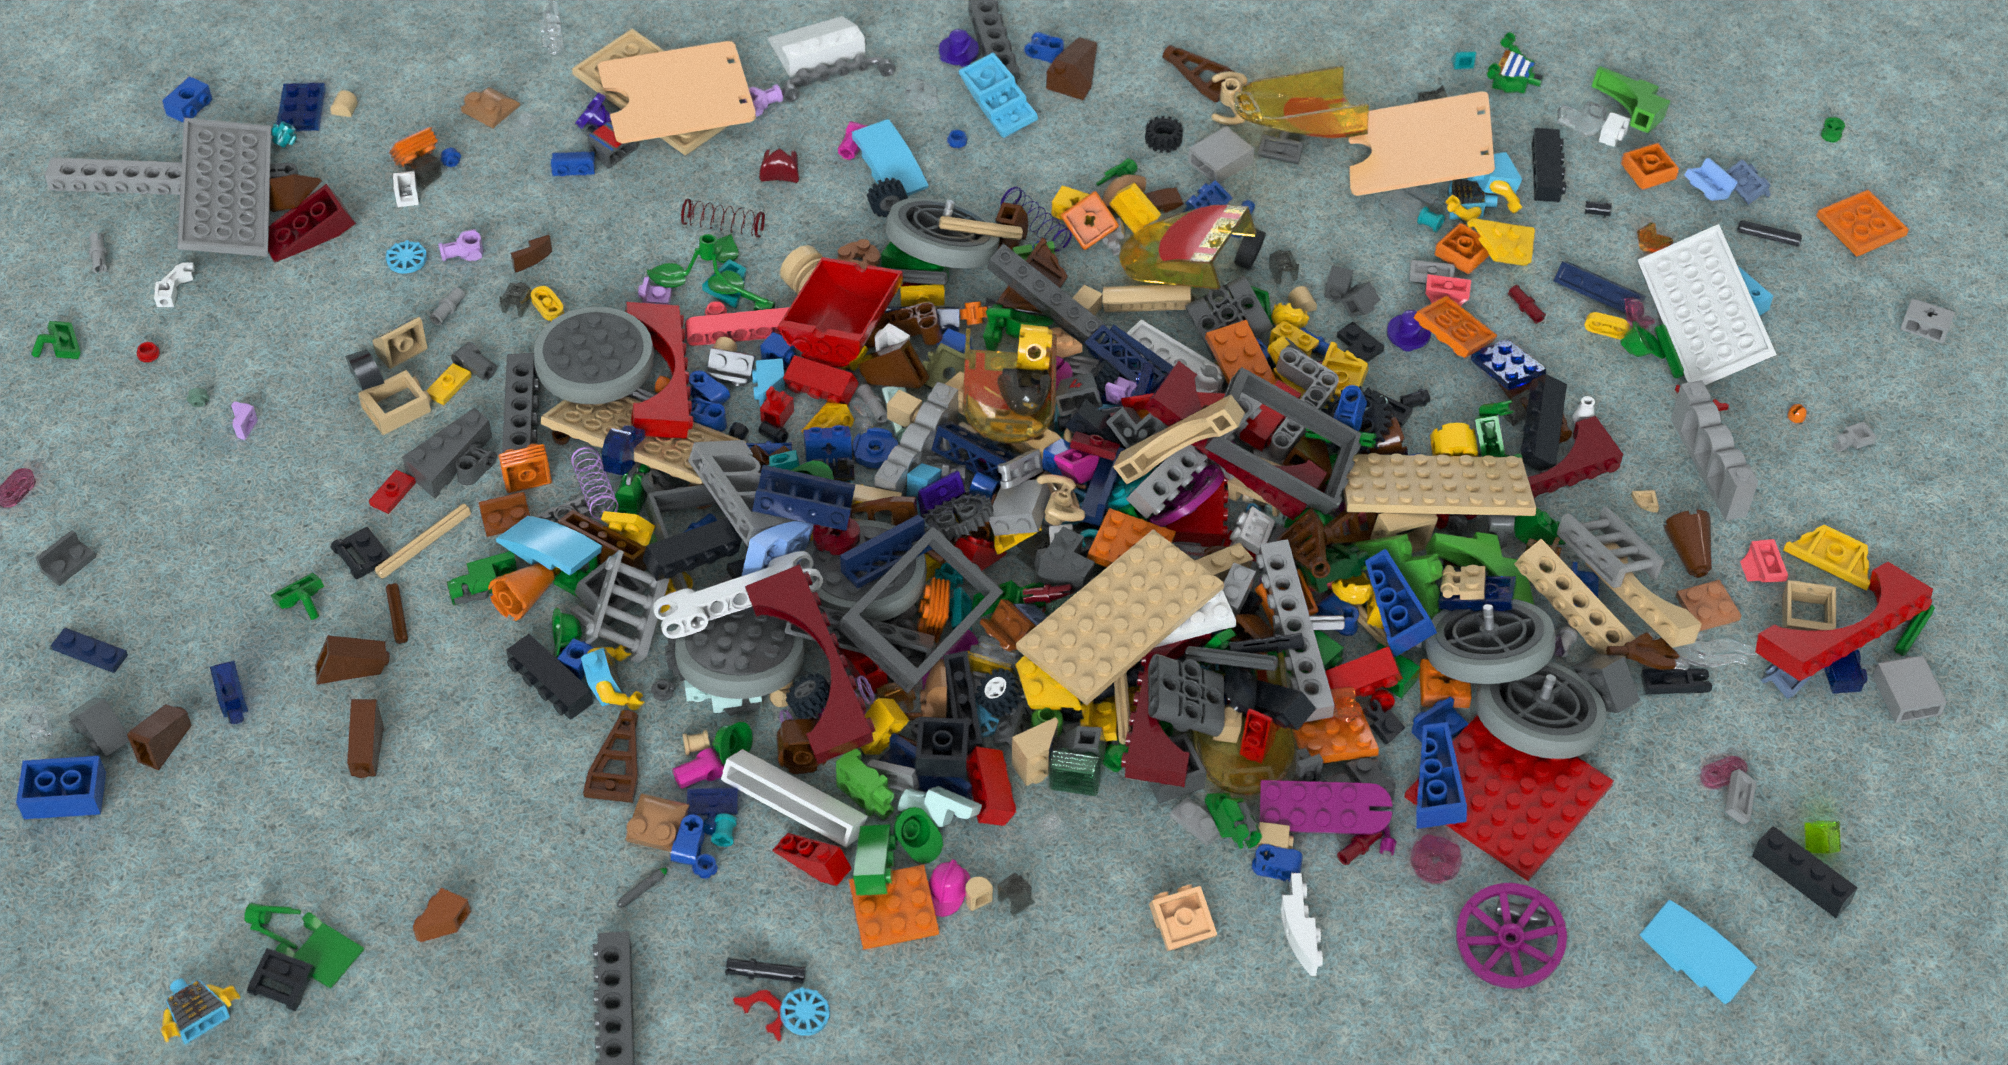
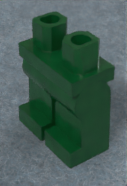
M1337 543L1333 545V549H1326V559L1331 570L1325 578L1314 577L1312 572L1299 562H1297V566L1301 570L1306 584L1321 593L1328 590L1327 583L1340 578L1349 579L1352 576L1358 577L1362 575L1360 568L1366 567L1365 560L1369 559L1367 551H1359L1355 544L1345 547ZM1320 563L1315 568L1320 570L1324 564Z

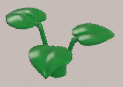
M712 234L701 235L699 238V248H695L694 255L685 271L682 266L675 263L661 264L647 270V275L658 285L668 288L679 287L685 284V276L689 275L697 256L700 255L703 260H712L715 276H711L708 279V287L713 292L719 294L738 293L727 287V282L744 289L743 279L733 271L720 273L718 271L717 261L725 263L729 259L734 261L738 258L739 251L731 234L719 239Z

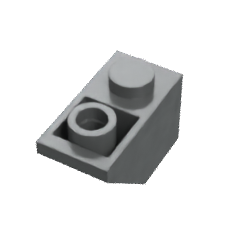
M1077 726L1057 738L1053 761L1059 763L1103 765L1106 741L1102 727Z

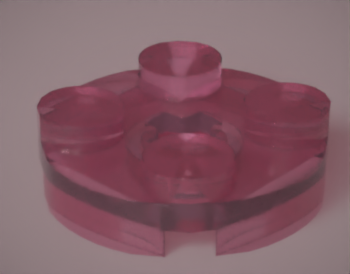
M1430 834L1424 835L1412 848L1410 864L1415 870V874L1423 881L1441 884L1443 881L1452 880L1458 875L1462 863L1461 849L1457 844L1443 837ZM1438 856L1443 862L1438 861L1437 864H1434L1430 857Z

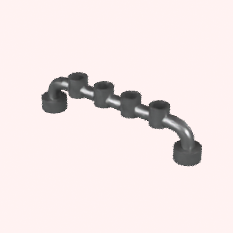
M858 54L851 63H846L845 60L839 59L835 62L834 67L827 69L826 65L820 64L815 68V72L809 74L805 69H801L796 73V77L785 82L781 92L785 101L793 102L799 97V91L795 85L808 86L814 80L827 81L830 76L837 74L846 76L850 71L856 69L865 71L872 65H878L877 68L883 77H888L895 72V65L890 59H883L881 57L865 58L864 55Z

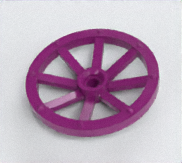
M1208 465L1199 474L1194 471L1191 474L1194 479L1189 483L1191 484L1196 481L1191 491L1186 490L1180 485L1177 488L1180 491L1179 495L1171 502L1166 500L1163 502L1166 505L1164 507L1166 510L1161 511L1157 516L1153 513L1147 522L1164 527L1194 512L1223 482L1225 474L1220 466Z
M1499 883L1478 891L1466 902L1457 921L1456 942L1464 963L1480 979L1498 987L1519 989L1542 982L1557 969L1565 953L1567 930L1561 912L1545 894L1523 884ZM1507 895H1518L1532 900L1516 924L1511 921ZM1499 896L1503 926L1501 927L1477 906L1487 899ZM1539 905L1548 913L1554 923L1553 926L1523 932V928ZM1470 915L1475 916L1498 936L1466 937V925ZM1557 934L1556 950L1552 957L1524 942ZM1511 937L1515 941L1509 942L1506 938ZM1499 945L1483 966L1475 959L1468 946ZM1518 950L1546 965L1538 971L1524 976ZM1505 952L1510 954L1515 977L1503 976L1490 971Z

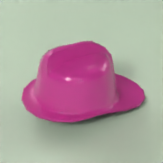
M952 859L951 862L937 865L929 879L928 885L936 916L945 917L952 915L958 911L966 896V884L971 879L970 874L958 865L955 859Z

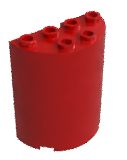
M822 257L778 325L783 339L790 347L794 345L801 351V356L805 359L831 367L848 365L858 357L899 290L903 280V272L868 265L866 269H861L860 265L854 262Z

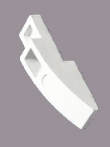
M1291 873L1290 895H1282L1280 907L1282 923L1295 956L1311 976H1316L1318 966H1322V951L1317 950V944H1320L1321 931L1320 928H1316L1315 918H1309L1308 905H1304L1303 899H1307V884L1302 883V873Z

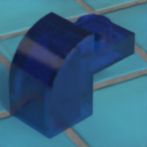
M624 426L620 430L612 428L608 432L602 448L603 471L624 476L635 465L634 448L645 439V430L635 428L634 426Z

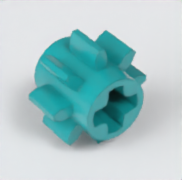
M281 121L280 125L274 123L271 129V135L273 136L271 140L284 148L287 144L293 146L297 138V134L294 133L296 129Z
M948 562L943 563L940 569H935L936 580L938 578L940 580L945 579V581L949 580L950 590L956 589L958 584H963V576Z

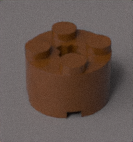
M787 719L781 723V727L776 734L778 762L782 768L783 766L788 768L790 773H813L822 764L817 763L806 733L814 729L819 721L818 719Z

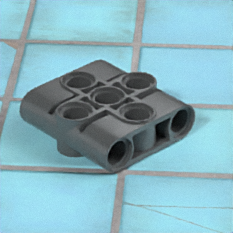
M1244 275L1223 286L1212 287L1208 294L1185 305L1192 322L1213 359L1215 358L1205 338L1207 332L1247 320L1255 337L1273 328ZM1218 296L1224 297L1219 302L1213 301ZM1206 301H1208L1209 305H1210L1211 308H1212V311L1210 310V308H1209L1208 304L1206 303ZM1246 304L1253 305L1251 309L1243 308ZM1227 314L1234 315L1233 318L1229 320L1224 319V316H1226ZM1208 324L1214 325L1210 330L1204 329Z
M1159 654L1153 655L1148 667L1149 716L1172 723L1173 727L1180 732H1186L1191 729L1218 737L1222 733L1225 723L1223 675L1201 668L1193 659L1181 662Z

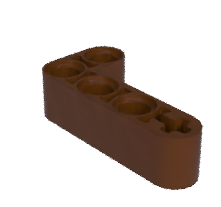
M925 302L884 313L864 346L867 348L876 347L875 335L888 323L909 334L910 337L921 334L926 345L939 343L943 336L934 304Z

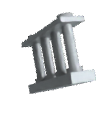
M1602 507L1598 520L1580 523L1570 513L1562 515L1556 534L1611 587H1621L1625 573L1644 570L1653 580L1658 578L1664 559L1608 507ZM1600 529L1605 535L1595 537L1589 531ZM1615 542L1621 548L1608 550L1604 544ZM1629 556L1634 562L1623 564L1618 558Z
M618 550L613 556H609L606 561V577L593 619L588 622L585 629V634L588 635L585 643L591 644L598 636L630 648L629 650L632 651L630 660L640 663L647 657L658 620L654 614L653 605L656 600L665 596L669 579L665 578L656 581L652 574L621 563L623 551ZM617 572L648 583L649 587H651L650 594L645 596L614 584ZM611 593L641 604L642 608H645L643 616L637 617L609 606L608 601ZM604 615L636 626V629L639 630L637 637L632 639L601 627Z

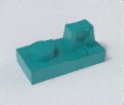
M962 587L954 589V597L949 599L948 617H953L951 619L953 630L972 611V599Z

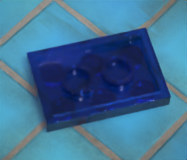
M325 83L283 84L276 124L280 125L281 121L292 125L296 129L295 131H319L326 90Z
M1509 339L1481 348L1471 354L1472 362L1507 390L1527 384L1531 380L1546 374L1544 366Z
M1486 576L1485 599L1460 600V595H1452L1450 598H1445L1443 593L1440 592L1439 609L1450 611L1455 609H1471L1473 611H1480L1484 605L1490 604L1493 606V610H1512L1517 585L1516 576Z

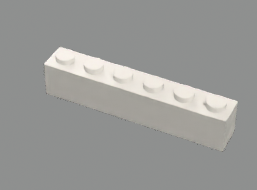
M743 749L726 760L721 778L725 783L844 847H848L858 840L860 826H865L867 815Z

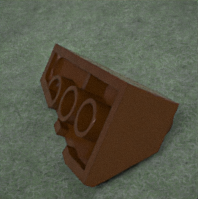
M1078 37L1059 54L1047 70L1046 89L1084 100L1092 88L1097 42Z

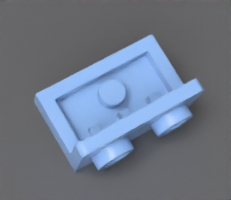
M1710 158L1704 161L1701 168H1690L1684 175L1690 180L1692 186L1699 188L1704 192V196L1712 201L1728 199L1737 185V181Z

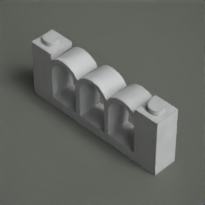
M1703 381L1681 384L1671 421L1725 521L1747 517L1758 480L1751 467L1746 464L1743 453L1738 448H1734V441L1729 428L1724 424L1721 425L1718 408L1714 402L1710 401L1711 395Z
M940 382L936 383L928 395L927 401L919 409L915 422L906 428L900 445L892 449L888 459L884 461L875 474V488L901 492L902 497H906L907 474L921 463L931 466L939 455L931 450L938 426L949 421L958 425V389ZM942 437L941 444H940V447H942V448H943V437ZM889 510L878 511L892 517V512Z
M743 440L694 442L688 461L746 546H749L752 537L768 528L797 521L752 511L756 490L759 485L761 475L759 470L761 466L752 457L753 453Z

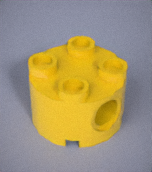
M1021 324L1016 369L1048 370L1050 352L1046 351V348H1051V329L1044 326ZM1037 346L1039 347V349L1032 350L1030 349V347Z
M1448 423L1442 425V430L1437 431L1436 428L1430 434L1432 456L1469 455L1471 457H1478L1475 429L1472 428L1471 430L1468 424Z

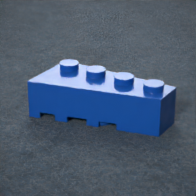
M1384 549L1365 560L1388 645L1394 656L1397 657L1436 634L1437 631L1430 617L1388 551Z
M1448 722L1423 725L1416 829L1467 822V804Z

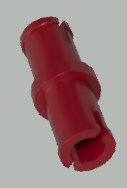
M1514 285L1510 288L1507 294L1519 305L1518 308L1521 312H1525L1535 324L1545 319L1546 314L1535 304V300L1531 296L1528 297L1519 285Z
M1045 584L1044 587L1024 588L1023 595L1033 594V597H1024V603L1045 601L1048 604L1054 600L1070 599L1074 592H1063L1073 590L1072 584L1058 586Z
M1382 832L1374 835H1355L1351 839V843L1337 853L1339 861L1344 865H1349L1360 854L1364 855L1367 853L1369 847L1382 838Z

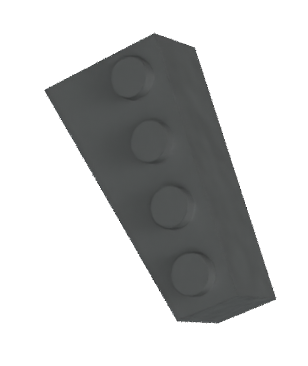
M473 408L404 455L402 459L406 474L414 477L416 483L435 499L440 494V490L445 485L447 486L453 480L452 477L457 473V459L473 443L480 444L482 448L492 438L489 419L476 408Z

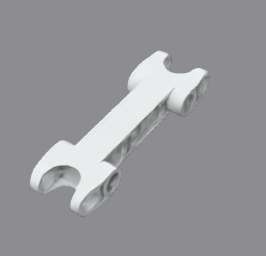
M797 551L772 559L765 569L697 592L686 588L665 595L656 600L653 605V611L658 619L663 620L661 629L664 635L674 639L702 631L710 620L752 607L745 586L797 566L796 563L802 558L808 559L807 563L801 566L802 571H808L810 577L817 576V580L813 585L809 586L811 592L821 587L823 578L817 569H812L813 559L810 554L805 551ZM670 605L666 612H658L661 606ZM675 623L679 625L674 631L666 630L670 624Z

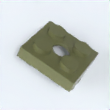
M943 343L939 344L935 352H928L929 360L922 362L930 377L924 385L931 389L934 388L937 382L945 384L950 380L944 378V371L947 368H954L956 375L960 371L964 373V370L975 371L976 364L975 359Z

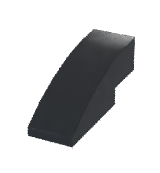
M367 349L345 356L350 372L354 376L356 384L362 390L385 383L373 357Z

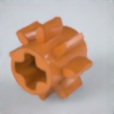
M981 301L964 303L965 309H960L961 320L966 319L967 325L983 323V317H987V306L981 307Z

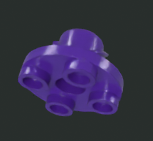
M963 29L951 31L949 37L943 39L939 44L940 60L951 65L966 67L979 55L978 43Z
M598 92L575 122L581 130L586 124L600 128L607 122H611V113L605 110V106L602 104L606 98L604 94Z
M1407 310L1402 315L1394 317L1387 327L1389 340L1406 352L1424 347L1431 338V331L1422 328L1419 322L1413 318L1417 313L1415 310Z

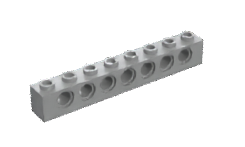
M51 158L45 178L49 190L180 195L182 162Z
M1241 393L1238 401L1239 406L1245 412L1239 426L1226 433L1224 437L1230 442L1235 438L1233 435L1235 431L1240 433L1249 424L1246 421L1249 417L1253 420L1262 411L1259 408L1262 403L1244 393ZM1191 444L1169 456L1126 500L1146 519L1152 513L1157 516L1166 506L1163 502L1166 499L1171 502L1180 493L1177 488L1180 485L1185 488L1194 479L1191 474L1194 471L1199 474L1208 465L1205 462L1208 457L1201 451L1199 453L1196 450L1197 448Z
M1287 539L1260 544L1259 554H1256V562L1258 568H1262L1264 573L1261 575L1262 585L1264 589L1268 588L1267 602L1269 609L1274 610L1275 615L1272 616L1275 630L1279 629L1280 636L1298 633L1303 635L1304 647L1301 650L1304 652H1296V649L1285 650V669L1290 671L1292 676L1290 678L1291 689L1302 691L1317 708L1305 722L1333 717L1335 705L1289 541ZM1284 608H1290V609H1292V610H1291V611H1287V610H1284ZM1294 628L1298 631H1290L1289 629ZM1302 670H1307V671H1309L1310 673L1305 674V673H1302L1301 671H1302ZM1308 691H1313V692H1315L1316 694L1310 695V694H1307L1306 692H1308Z

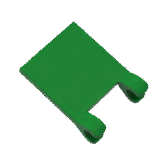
M307 912L302 917L303 925L314 933L296 953L284 943H280L275 948V951L313 965L316 969L312 978L331 989L364 951V948L323 923L311 912Z

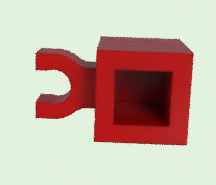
M770 386L766 391L767 399L760 407L761 422L768 421L770 424L780 428L784 426L794 413L793 397L786 394V392L776 391L774 387Z

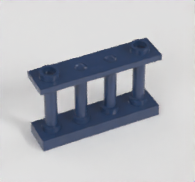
M763 465L752 511L846 531L856 484Z

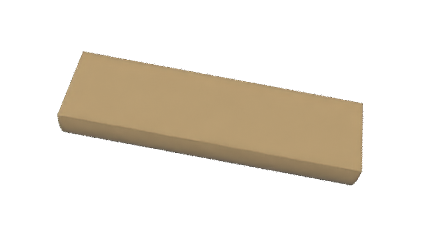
M1191 284L1103 287L1104 312L1186 310L1185 305L1192 302Z

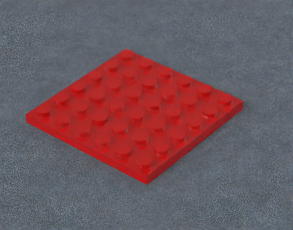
M1477 715L1453 740L1467 804V822L1448 824L1446 826L1529 881L1613 786L1614 780L1577 756L1565 759H1551L1519 751L1495 737L1484 726ZM1419 778L1405 792L1404 796L1415 805H1417Z

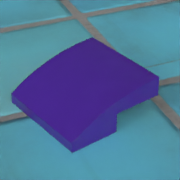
M955 471L918 491L921 517L923 514H928V509H935V505H942L943 501L949 502L953 497L958 499L965 492L959 471Z

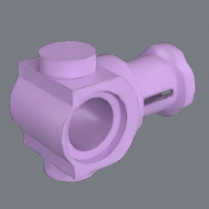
M777 84L764 91L754 87L749 88L756 117L760 116L764 109L768 108L769 104L783 101L781 89ZM746 98L741 99V102L747 103Z
M475 229L462 232L455 242L438 243L442 261L458 256L468 261H476L482 258V240L480 234Z

